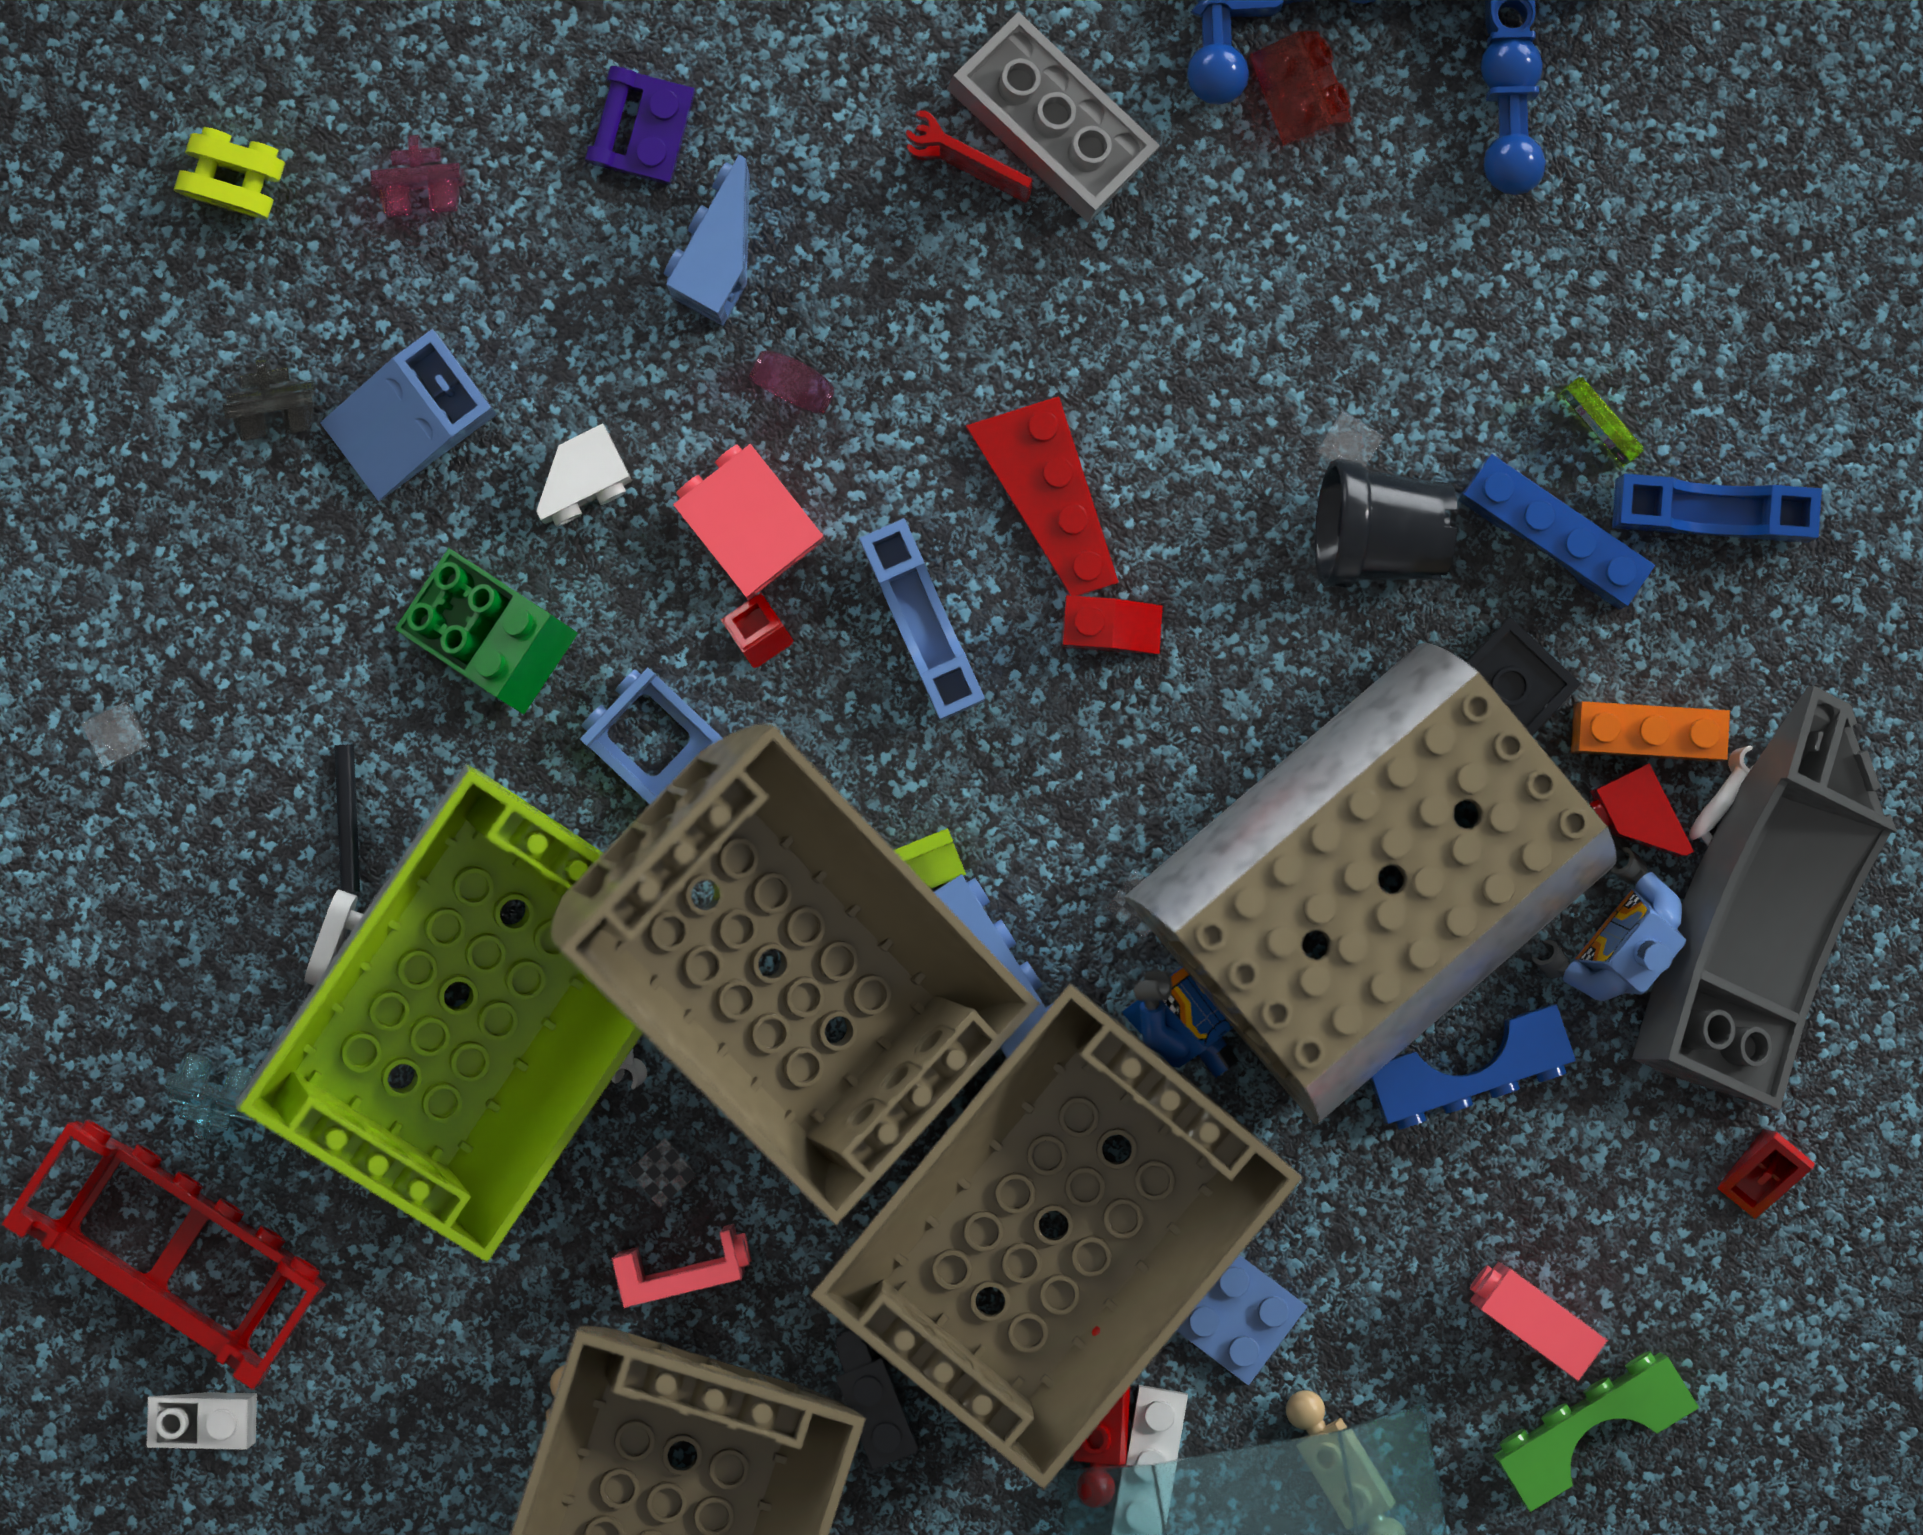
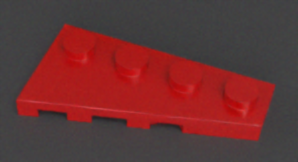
M1057 396L966 425L970 436L976 442L988 465L1002 484L1014 507L1028 526L1070 596H1081L1118 584L1119 581L1060 397Z

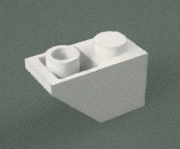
M603 423L558 446L536 510L544 524L553 521L556 527L564 525L582 515L579 507L595 499L598 500L600 505H603L626 493L624 485L632 482V479Z
M204 1392L148 1397L147 1448L247 1450L256 1443L257 1393Z

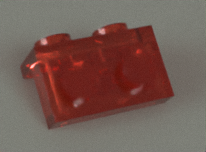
M1298 31L1249 54L1283 146L1293 145L1332 126H1343L1352 122L1348 110L1351 106L1349 95L1344 86L1337 81L1331 65L1333 63L1332 50L1328 42L1320 36L1318 31Z

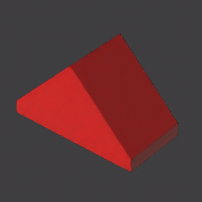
M1763 1129L1723 1178L1717 1189L1756 1219L1813 1169L1815 1163L1779 1133Z

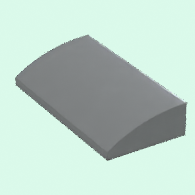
M1020 12L1015 14L953 75L947 87V90L1087 223L1125 186L1160 147L1149 134Z

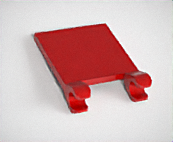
M923 110L916 112L915 117L926 121L929 126L918 125L916 127V132L924 134L923 136H917L912 131L907 130L906 137L909 142L916 146L928 147L918 150L911 144H907L906 149L909 155L918 160L941 159L1027 203L1031 196L1032 178L945 134L937 120L929 112Z

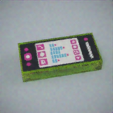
M1579 376L1560 392L1561 396L1623 467L1644 451L1641 443L1583 377L1580 378Z

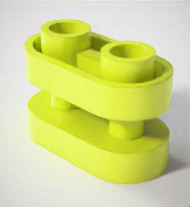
M203 127L201 134L191 133L185 153L198 159V163L194 173L183 170L179 171L174 191L189 198L251 217L268 219L274 200L261 194L264 180L280 182L285 162L277 158L279 150L255 141H250L248 148L230 143L231 135L209 127ZM217 166L245 174L242 187L214 179Z

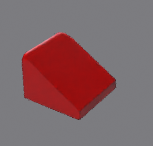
M759 593L720 619L753 668L761 666L793 643L792 637L762 593Z

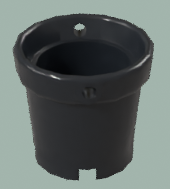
M1342 458L1331 461L1323 477L1315 524V563L1317 575L1324 587H1352L1357 580L1422 579L1441 581V575L1447 576L1450 570L1457 538V527L1450 526L1449 514L1445 512V510L1457 511V498L1452 484L1366 470L1361 462Z

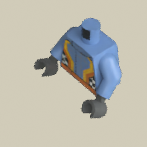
M1628 847L1621 848L1629 855L1630 859L1627 866L1619 869L1614 865L1610 870L1628 884L1636 883L1635 889H1631L1575 957L1574 961L1570 963L1568 957L1553 940L1543 941L1544 946L1553 954L1550 959L1541 961L1535 956L1532 957L1533 962L1547 978L1554 979L1563 975L1565 983L1599 1001H1607L1624 993L1641 995L1646 992L1658 976L1669 968L1672 959L1686 942L1685 937L1678 930V927L1681 925L1682 903L1679 897L1653 872L1646 873L1647 864L1645 860Z

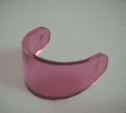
M761 351L748 376L751 382L762 389L818 415H824L834 395L833 385L819 372L792 357L773 351Z

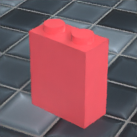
M737 444L715 461L718 469L705 480L700 475H697L685 483L676 492L680 499L673 506L749 601L824 542L825 538L754 447L749 444L742 450Z
M1499 1261L1493 1269L1486 1265L1470 1286V1290L1475 1293L1470 1299L1471 1303L1578 1381L1608 1341Z

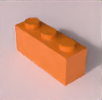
M1581 701L1573 704L1571 753L1710 762L1724 761L1728 759L1730 710Z

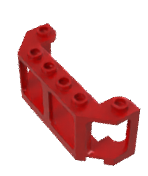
M86 1119L84 1124L79 1121L68 1123L1 1225L21 1238H24L28 1233L40 1241L41 1246L47 1250L55 1249L217 1356L216 1361L222 1365L227 1364L236 1371L232 1376L252 1390L261 1385L271 1370L272 1362L310 1304L326 1286L318 1277L320 1271L306 1260L294 1256L283 1248L286 1240L273 1230L263 1225L256 1230L243 1222L241 1219L245 1214L235 1205L222 1198H219L217 1203L202 1195L200 1192L203 1186L189 1175L178 1171L176 1176H173L161 1168L159 1164L162 1159L146 1147L137 1144L132 1149L128 1145L111 1138L112 1134L88 1119ZM74 1138L89 1149L103 1155V1157L64 1216L60 1219H54L27 1207L69 1141ZM122 1162L191 1206L182 1224L148 1273H142L81 1232L83 1220ZM209 1219L278 1263L276 1271L236 1330L226 1329L168 1289L169 1279ZM290 1280L307 1292L262 1359L250 1347V1338L287 1281Z

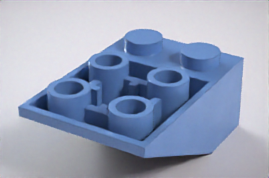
M738 155L733 165L726 162L720 169L712 186L716 190L714 200L709 208L703 205L700 206L688 228V232L692 233L687 248L685 251L677 248L664 271V275L668 277L666 286L673 299L721 326H724L747 285L750 173L746 158Z
M432 328L394 356L320 423L375 498L381 501L495 417L497 413Z

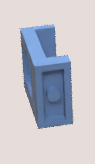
M647 667L642 674L634 669L615 689L620 697L608 709L600 705L588 716L581 725L587 732L580 740L590 747L645 801L651 804L700 751L722 739V737ZM642 695H648L655 700L689 733L690 737L688 744L656 776L647 775L608 736L609 728Z

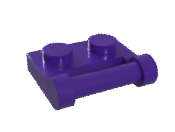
M610 66L606 79L610 83L594 146H588L585 161L599 167L671 185L696 92L695 88L639 74L623 67ZM630 89L642 92V97L627 153L622 155L613 152V147Z

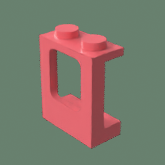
M734 1224L724 1226L720 1231L724 1257L650 1275H645L639 1247L619 1251L612 1258L623 1307L740 1280L745 1273L744 1267L749 1266V1262H752L746 1234H736Z

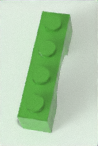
M1651 1351L1637 1356L1625 1365L1628 1372L1612 1382L1609 1377H1605L1593 1383L1583 1391L1586 1398L1570 1408L1567 1403L1558 1405L1541 1417L1544 1424L1528 1434L1525 1429L1518 1430L1499 1443L1502 1450L1493 1456L1521 1502L1530 1512L1573 1486L1571 1478L1573 1451L1580 1438L1593 1426L1611 1419H1629L1647 1426L1658 1434L1699 1408L1668 1356L1661 1352L1653 1356Z

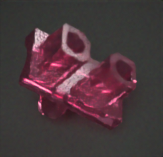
M409 135V150L391 151L393 166L410 164L411 167L371 170L372 186L379 193L383 211L387 217L411 215L410 190L428 189L429 205L432 213L458 211L459 186H465L464 170H461L459 163L424 166V163L442 161L440 147L422 148L420 135Z

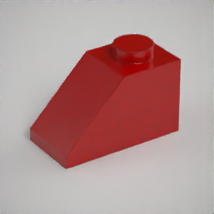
M1066 595L1062 648L1159 655L1163 605L1115 598Z
M1650 763L1641 765L1590 791L1594 801L1589 803V805L1608 827L1611 835L1676 857L1687 856L1694 852Z

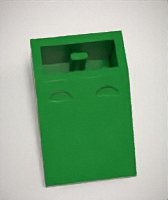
M450 548L447 549L395 627V630L523 715L578 634V632Z

